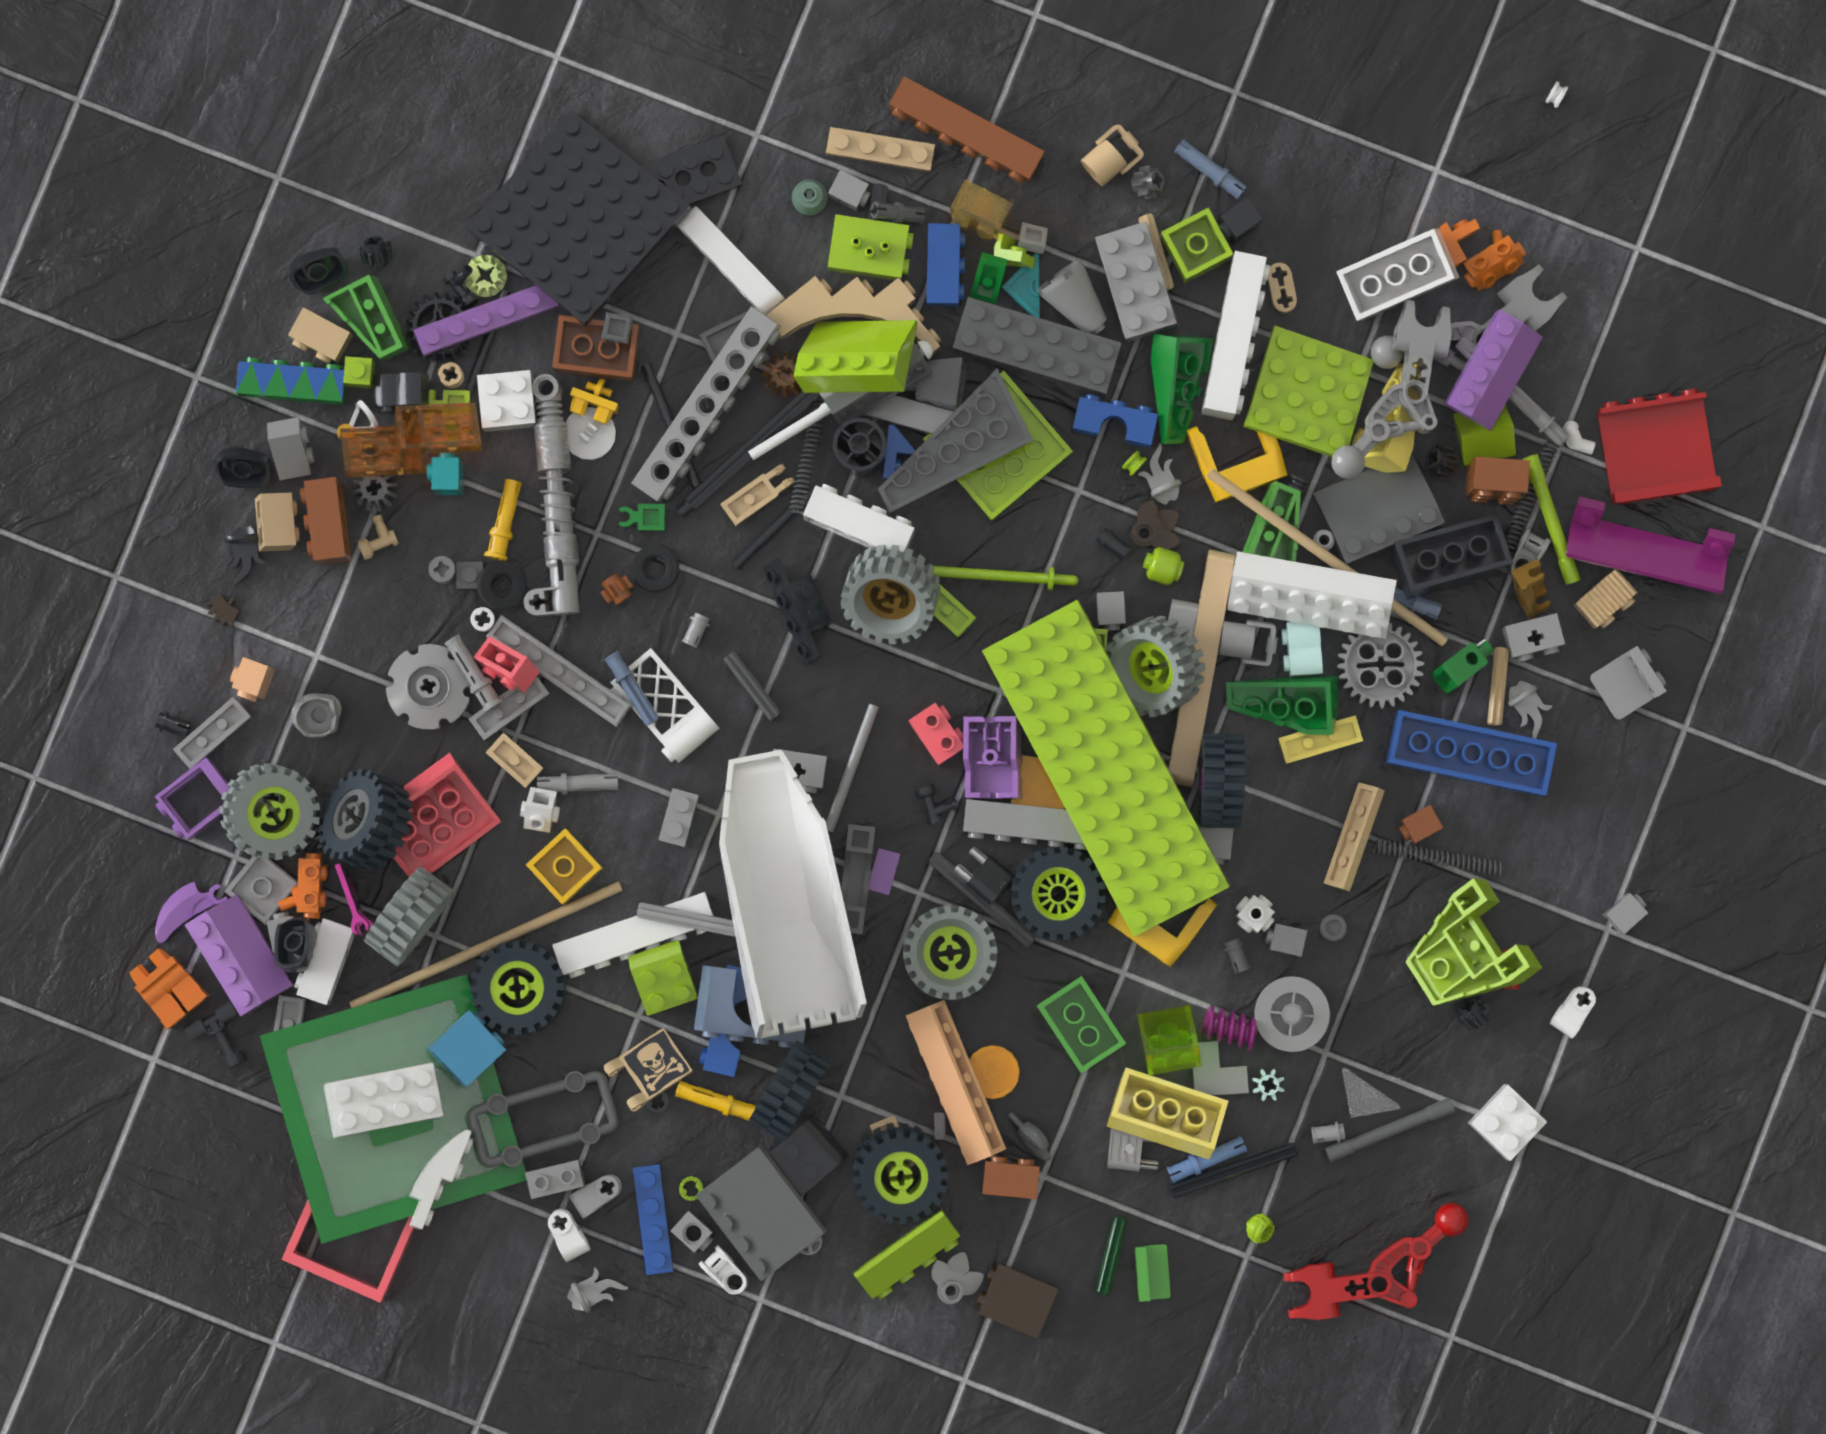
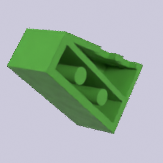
M367 275L322 298L380 359L390 360L411 349L378 277Z
M1277 481L1269 483L1261 503L1298 529L1301 491ZM1257 514L1243 552L1296 562L1298 543Z

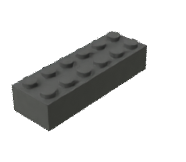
M968 297L953 345V352L1105 398L1121 342Z

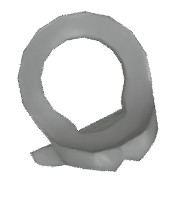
M1159 444L1150 461L1153 476L1145 471L1140 472L1138 476L1147 479L1152 497L1166 505L1170 500L1174 501L1177 499L1179 486L1182 483L1180 479L1175 480L1169 469L1172 459L1165 461L1164 471H1162L1158 463L1162 451V444Z
M1519 681L1517 686L1510 687L1508 705L1510 707L1514 706L1521 715L1522 723L1520 727L1527 724V714L1531 716L1534 720L1532 737L1536 739L1542 724V716L1537 707L1542 710H1549L1552 708V705L1543 704L1536 693L1537 687L1535 685Z
M594 1267L592 1277L580 1283L574 1282L571 1284L567 1298L572 1301L573 1309L588 1313L591 1311V1306L603 1299L613 1301L611 1294H601L603 1290L608 1287L627 1290L628 1287L611 1279H604L595 1283L599 1272Z

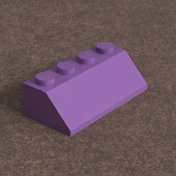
M1501 309L1495 311L1443 405L1491 431L1543 337L1524 322Z
M238 894L185 924V927L240 1017L252 1013L294 986L286 971L277 966L272 948Z

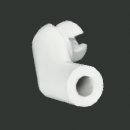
M1572 420L1567 421L1562 428L1569 435L1565 441L1570 449L1592 455L1595 442L1581 437L1578 423Z

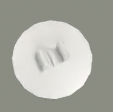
M587 407L584 417L573 413L566 421L570 452L581 459L594 460L601 458L611 450L615 442L616 429L613 420L611 419L607 425L593 420L597 408Z

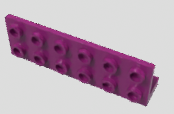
M1579 496L1571 516L1566 549L1567 557L1718 594L1723 592L1727 559L1735 543L1736 534L1709 528L1703 545L1603 521L1601 517L1604 512L1605 502Z

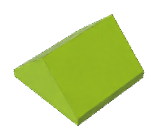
M1506 404L1491 431L1459 413L1453 414L1463 466H1467L1475 457L1508 458L1516 456L1514 425Z

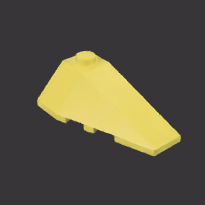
M1404 364L1397 365L1383 388L1382 395L1393 385L1400 384ZM1415 364L1412 367L1416 368L1417 376L1420 373V370L1418 369V364ZM1408 389V396L1413 400H1418V393L1414 389ZM1401 406L1394 408L1385 418L1386 422L1401 420L1404 423L1412 421L1406 410ZM1365 428L1358 429L1351 446L1362 437ZM1415 431L1405 432L1401 437L1389 438L1381 444L1375 445L1364 457L1365 467L1384 473L1406 471L1414 446Z

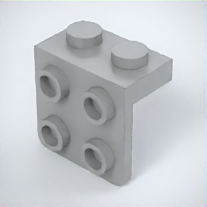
M1638 646L1590 676V681L1613 717L1617 720L1624 718L1650 700L1666 692L1664 678L1658 671H1653L1649 664L1652 662L1650 656L1645 649L1640 650Z

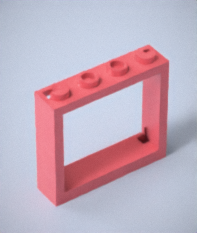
M307 1200L282 1260L377 1302H383L415 1228L409 1226L413 1216L408 1218L379 1287L296 1251L312 1215L310 1204Z

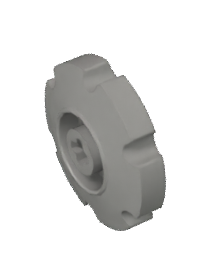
M423 644L418 646L417 654L411 655L409 651H405L394 661L388 672V676L394 679V684L386 688L388 702L397 716L401 717L404 714L409 716L408 724L422 730L440 729L442 720L447 719L453 724L464 714L471 701L469 697L465 696V690L470 688L471 685L456 660L450 659L448 648L435 644ZM426 681L436 684L432 688L433 693L431 694L428 691H423V688L426 687Z

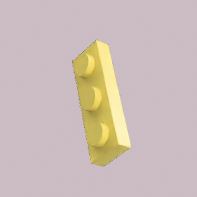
M1355 715L1336 721L1333 735H1306L1297 732L1278 738L1285 764L1362 742L1363 738Z

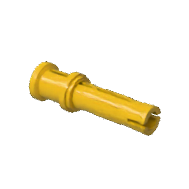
M505 479L495 526L489 531L491 538L488 551L484 552V556L487 558L507 562L506 552L509 540L513 538L511 525L522 486L521 482Z

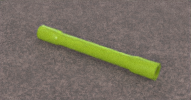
M1538 454L1530 455L1523 458V460H1530L1529 480L1533 484L1558 557V564L1565 585L1581 579L1574 558L1566 556L1567 542L1545 481V474Z

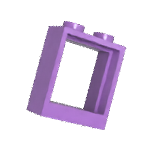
M204 758L155 796L158 800L156 807L164 817L168 815L175 823L172 825V828L180 838L185 836L187 839L192 840L223 816V814L219 813V807L191 829L169 801L171 796L203 772L221 795L223 792H228L230 787L227 785V780L210 758Z

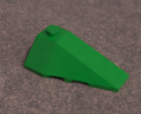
M1153 334L1151 366L1161 443L1184 444L1187 435L1186 430L1189 429L1194 414L1191 408L1195 396L1199 397L1202 388L1199 387L1203 373H1208L1210 367L1213 338L1179 334Z
M1302 676L1226 682L1227 709L1254 718H1262L1274 722L1276 725L1298 730V732L1306 735L1334 734L1339 704L1338 676Z

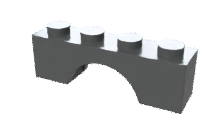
M849 824L841 892L850 932L863 935L876 828Z

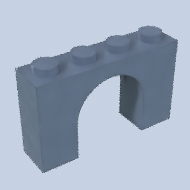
M702 966L694 1030L703 1031L702 1036L718 1038L719 1033L728 1034L727 1040L741 1042L744 1041V1037H752L753 1043L769 1045V1040L778 1041V1046L792 1048L796 1040L804 1044L805 1030L784 1034L782 1025H778L779 1035L756 1039L752 1025L749 1026L742 1022L734 1010L733 994L737 970Z

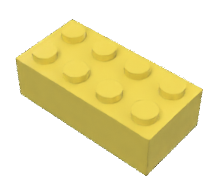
M1125 1068L1120 1079L1107 1127L1209 1160L1216 1146L1228 1101Z

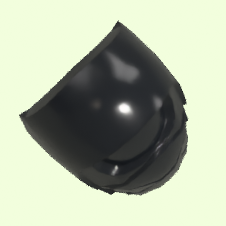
M336 247L311 251L296 258L288 268V275L294 287L307 295L321 292L343 280L347 275L348 269L339 250Z
M228 447L222 449L216 455L215 470L225 486L261 488L267 486L271 480V456L259 451L248 450L247 448Z
M298 916L277 925L274 940L275 962L279 968L287 972L297 973L307 970L316 946V930L312 921L304 916Z

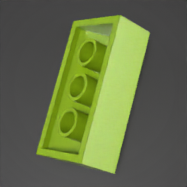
M940 1209L856 1269L853 1275L872 1299L878 1296L881 1300L893 1291L891 1286L900 1280L903 1284L915 1275L913 1272L915 1268L920 1265L925 1268L937 1259L935 1254L940 1250L944 1249L945 1252H948L958 1245L957 1238L960 1237V1234L944 1211Z

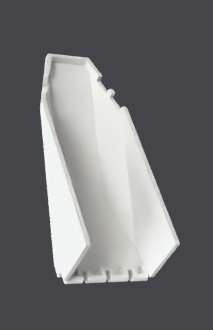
M782 750L729 760L719 840L749 1015L756 1039L779 1035L778 1025H782L784 1034L806 1030L804 1020L807 1019L809 1020L810 1028L831 1025L832 1014H835L837 1023L856 1020V1018L862 1017L867 1004L826 821L819 815L812 803V798L805 792L797 778L798 775Z

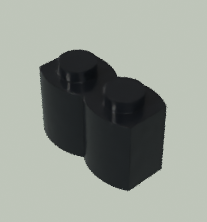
M421 372L372 375V407L379 408L380 413L388 414L397 413L398 408H405V412H421V407H429V375Z

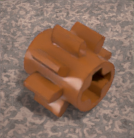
M616 573L601 583L604 590L600 593L608 604L613 601L618 606L633 595L629 589L634 586L627 575L621 578Z

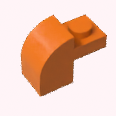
M1464 219L1452 226L1453 231H1451L1447 222L1439 228L1455 267L1462 265L1467 260L1458 242L1478 232L1480 227L1476 219L1470 222Z

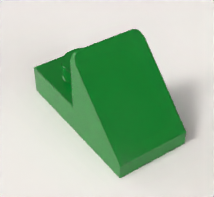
M982 252L970 298L996 304L1006 272L1007 259Z

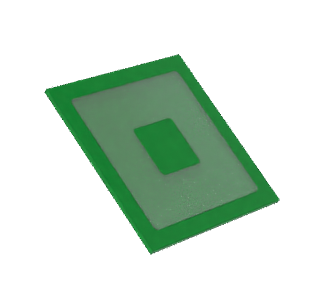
M467 974L260 1035L321 1244L413 1216L419 1200L411 1198L409 1195L424 1167L451 1138L463 1130H470L467 1115L473 1106L487 1102V1099L493 1094L499 1093L503 1095L494 1063L487 1067L472 1083L463 1088L427 1050L467 1011H470L472 1014L474 1012L478 1013L471 1001L473 996L470 993V983ZM428 1063L434 1064L443 1111L442 1117L333 1138L324 1084ZM508 1110L501 1115H493L488 1112L478 1116L490 1157L501 1154L507 1146L514 1145L519 1147ZM473 1140L468 1154L463 1153L460 1160L463 1168L459 1178H454L451 1183L441 1180L440 1185L444 1186L438 1201L433 1200L430 1210L526 1181V1170L523 1160L515 1167H508L505 1164L490 1168L481 1164Z

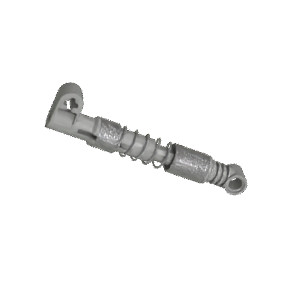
M543 374L534 380L532 390L535 395V402L539 404L536 406V410L540 411L537 412V417L540 418L537 419V424L534 426L536 461H538L537 471L546 473V476H539L538 478L547 479L548 488L539 492L548 493L543 495L544 504L540 506L545 509V517L542 520L546 521V531L543 534H547V537L543 539V543H545L546 566L550 569L551 587L530 590L524 598V606L532 615L551 617L580 613L576 574L579 552L577 549V536L573 534V527L576 525V522L572 520L571 515L575 511L570 503L574 495L565 492V488L570 486L573 481L563 476V474L571 470L568 427L563 417H560V415H563V411L559 410L562 408V404L559 402L562 401L563 387L555 377ZM552 382L554 386L552 393L543 395V385ZM564 480L569 481L570 483L564 485ZM552 592L553 611H550V606L546 604L540 605V609L534 606V602L538 601V597L549 601V593Z

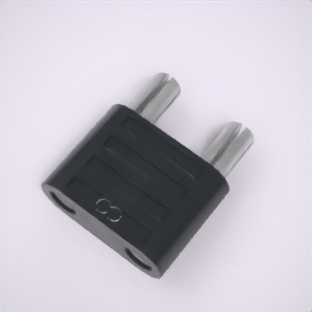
M974 846L969 851V854L982 864L974 875L961 864H958L954 871L967 881L966 886L991 905L1015 875L991 855L987 857Z

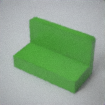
M1167 1245L1134 1246L1139 1302L1170 1298Z

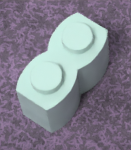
M1287 622L1285 624L1286 629H1281L1282 645H1287L1288 655L1283 656L1284 672L1289 671V677L1322 675L1320 627Z

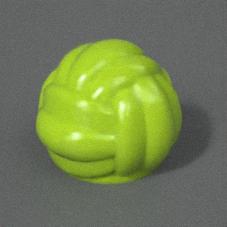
M1265 1214L1252 1216L1246 1223L1247 1235L1254 1243H1265L1274 1233L1275 1227L1273 1222Z

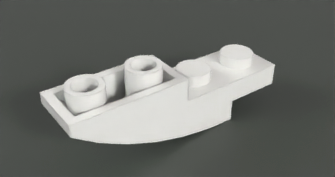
M466 1129L451 1138L436 1152L420 1173L409 1197L419 1200L410 1222V1227L421 1230L424 1225L428 1226L434 1213V1211L430 1210L433 1200H439L444 1187L440 1185V1182L442 1180L451 1183L454 1178H459L463 1168L460 1160L463 1153L468 1154L473 1139L469 1138L472 1131Z

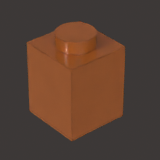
M1431 804L1400 820L1402 826L1399 827L1405 841L1410 840L1412 844L1443 829Z

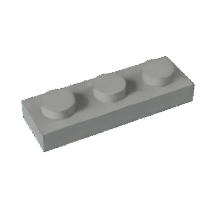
M536 677L525 693L516 688L513 691L508 690L499 696V698L504 700L502 704L485 714L481 709L470 717L469 720L483 740L486 741L550 693L540 679Z
M233 696L173 750L191 769L211 754L250 720L252 716Z

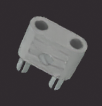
M1111 1128L1107 1168L1138 1172L1140 1168L1157 1170L1159 1166L1140 1164L1159 1165L1158 1161L1141 1159L1142 1142L1153 1141Z

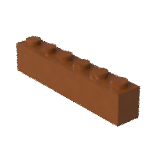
M905 76L889 103V109L892 110L891 114L902 121L906 119L916 123L915 127L926 134H929L931 131L939 135L938 140L946 145L952 146L953 143L963 148L961 152L974 159L978 156L986 160L985 165L996 171H999L1000 168L1009 173V178L1022 184L1023 181L1030 183L1044 157V150Z

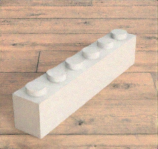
M706 892L664 906L714 916ZM634 916L558 942L552 946L563 975L569 974L571 979L585 974L584 969L594 965L595 970L611 965L609 960L620 957V960L623 961L628 959L629 956L635 955V951L642 948L649 950L661 946L660 942L668 939L671 942L687 939L686 933L696 930L697 935L707 931Z

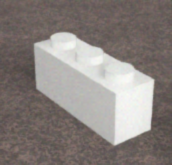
M323 918L322 923L317 922L315 926L316 946L313 951V958L304 974L299 973L295 988L298 989L296 995L330 1005L355 934L352 932L351 927Z

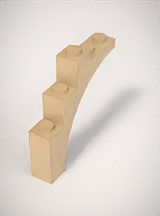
M815 276L766 315L781 325L778 331L781 332L780 337L782 340L803 327L839 317H856L875 321L916 320L918 324L914 340L917 342H929L933 347L932 356L940 350L938 343L941 339L932 328L927 330L921 323L924 321V318L915 307L912 310L909 308L915 303L913 295L916 291L907 280L902 282L899 278L873 297L871 295L874 293L873 288L866 280L861 282L858 277L831 296L830 293L833 290L824 279L819 281Z

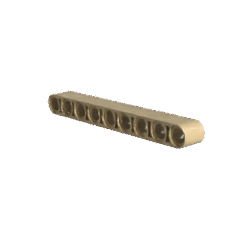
M1210 549L1207 555L1193 636L1198 640L1194 644L1195 649H1202L1204 656L1199 658V662L1205 663V670L1200 672L1199 675L1205 678L1204 682L1197 686L1200 688L1198 694L1193 696L1192 700L1179 707L1168 769L1176 784L1192 787L1194 783L1235 562V554Z

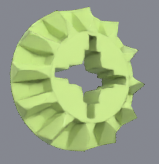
M480 255L471 259L468 265L472 267L473 272L465 281L469 290L480 297H491L498 294L504 288L507 281V271L504 264L493 255ZM479 267L484 271L492 270L490 277L493 284L485 279L479 281L481 277Z

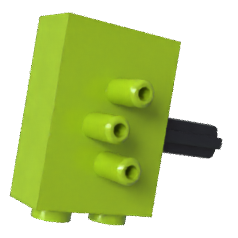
M883 184L873 185L868 219L835 214L828 271L893 281L897 278L902 281V275H908L910 259H905L906 249H912L914 233H909V225L883 222L884 219H873L871 217L872 212H877L871 211L873 202L886 203L888 186Z

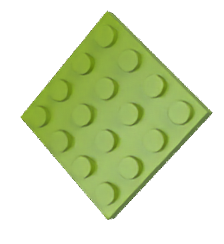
M1274 326L1269 337L1243 427L1332 457L1338 448L1350 445L1374 361L1371 358Z
M1005 371L1001 372L1000 375L1034 441L957 479L959 484L991 521L1073 453L1071 448ZM928 434L926 437H924L923 441L925 442L931 436V434Z

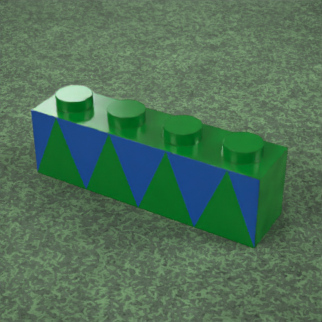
M246 358V362L239 361L236 394L240 397L345 405L347 386L343 383L344 370H341L342 366L326 364V368H315L314 363L299 362V366H290L289 362L284 360H273L272 364L262 363V359Z

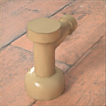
M376 515L372 518L379 538L370 542L365 538L357 541L365 561L371 559L374 555L373 552L391 544L394 546L399 545L394 530H387L382 515Z

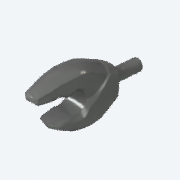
M1011 1112L1008 1117L1019 1128L1017 1134L1022 1139L1026 1148L1044 1161L1050 1160L1051 1155L1046 1150L1049 1143L1043 1132L1028 1121L1023 1123Z

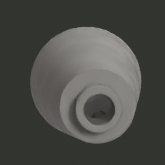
M1081 260L1074 261L1057 272L1050 281L1051 284L1046 281L1038 288L1037 292L1081 331L1091 332V334L1096 335L1106 327L1104 324L1107 320L1106 315Z

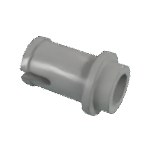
M1320 530L1314 535L1313 541L1324 549L1330 550L1334 545V536L1328 530ZM1319 538H1325L1327 545H1322L1319 542Z
M695 612L694 616L690 617L692 621L682 642L698 648L706 626H710L708 624L710 619Z
M1335 1122V1125L1311 1127L1313 1144L1330 1141L1340 1143V1140H1345L1343 1123L1338 1124V1122Z

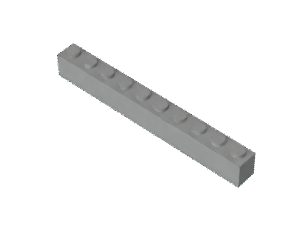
M966 799L963 832H968V838L984 839V834L995 835L994 840L1010 842L1011 837L1022 838L1021 843L1037 845V840L1048 841V846L1064 847V843L1075 844L1074 849L1087 850L1068 812L1064 809ZM1200 827L1218 863L1224 865V860H1230L1233 828Z

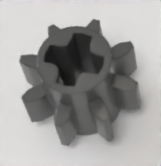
M1150 165L1139 167V172L1133 173L1131 185L1133 191L1138 194V197L1144 196L1145 199H1152L1157 197L1156 193L1162 192L1164 177L1158 171V168L1151 169Z

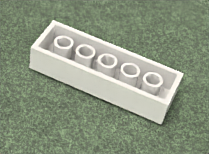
M1235 251L1233 255L1201 412L1202 415L1233 420L1235 414L1240 415L1244 396L1240 395L1241 388L1245 389L1249 376V369H1245L1246 362L1250 363L1255 345L1250 343L1251 336L1255 337L1260 317H1255L1256 310L1260 311L1265 291H1260L1261 285L1266 284L1270 265H1266L1267 257Z
M1237 551L1227 610L1386 639L1397 580Z

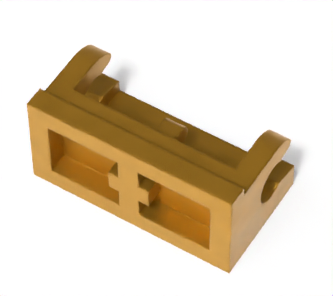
M1537 558L1511 571L1518 602L1529 620L1535 618V615L1547 610L1551 606L1550 600L1545 601L1543 604L1536 603L1538 599L1548 594L1544 584V573L1541 571V563Z

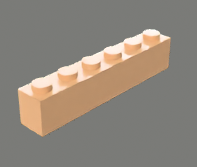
M945 1000L906 1015L909 1028L915 1037L919 1052L927 1066L930 1078L937 1090L941 1105L944 1107L951 1129L956 1136L967 1165L1005 1150V1144Z

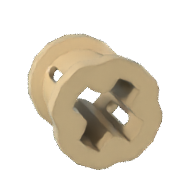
M449 362L439 368L438 375L445 387L457 389L464 383V373L456 363ZM455 370V374L458 377L456 379L451 378L448 382L445 374L447 372L452 373Z

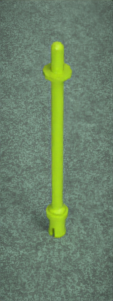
M933 566V575L938 574V577L1047 584L1048 591H1052L1053 584L1075 586L1079 582L1078 577L1075 575L1054 574V567H1050L1048 573Z

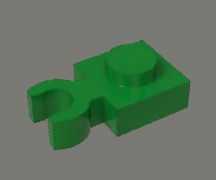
M638 504V511H633L629 507L619 508V512H626L630 515L627 522H619L620 527L628 528L634 523H638V531L665 532V504Z

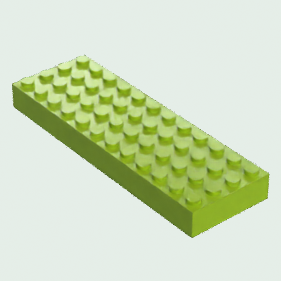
M1079 600L1062 607L982 650L1133 937L1230 887L1225 874Z

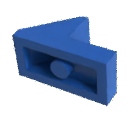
M889 425L883 481H886L901 466V460L897 459V456L910 457L915 452L894 425Z

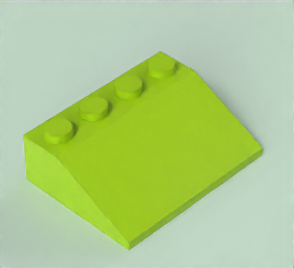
M916 320L816 322L798 353L794 378L804 393L904 392L918 322Z

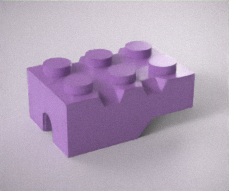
M996 716L995 718L964 717L963 761L965 766V798L1022 799L1021 740L1023 738V727L1017 716Z

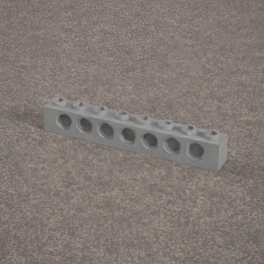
M750 307L631 484L658 502L670 498L676 488L673 484L677 478H683L691 466L688 464L689 460L693 455L698 456L706 444L703 440L707 434L715 432L721 422L718 418L722 412H728L736 400L733 397L738 389L743 390L751 377L748 374L754 366L756 368L759 367L766 355L763 352L768 344L772 346L779 338L781 332L778 330L781 325L756 308ZM757 332L760 336L759 344L755 347H750L747 343V337L749 334ZM741 354L745 359L744 366L740 369H735L732 365V359L736 355ZM726 376L730 381L729 388L725 391H720L717 387V382L721 377ZM711 398L715 404L714 410L711 413H705L702 409V404L706 399ZM695 420L699 423L700 429L696 435L691 436L687 431V426L691 421ZM676 443H682L685 448L684 454L676 458L672 453V448ZM661 465H667L670 471L669 476L664 480H661L657 475V470Z

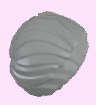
M307 694L293 705L291 712L292 722L306 737H325L336 732L338 729L341 704L331 694Z

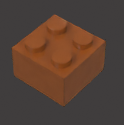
M993 1155L991 1160H985L982 1194L1037 1199L1040 1167L1039 1165H1034V1159L1018 1158L1017 1163L1007 1162V1157Z

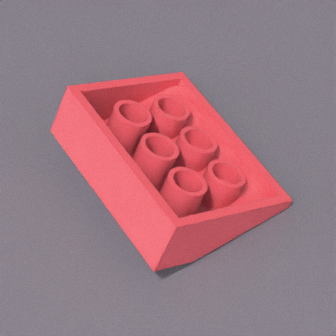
M450 752L404 786V790H407L410 795L407 799L412 801V808L408 812L413 815L412 821H407L406 825L410 827L408 835L404 834L401 839L405 841L402 848L396 847L397 855L394 859L408 877L421 866L428 872L433 873L501 822Z

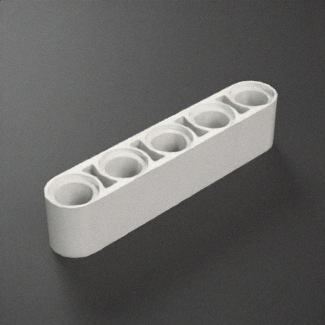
M696 206L676 225L757 310L767 315L785 300L781 293Z

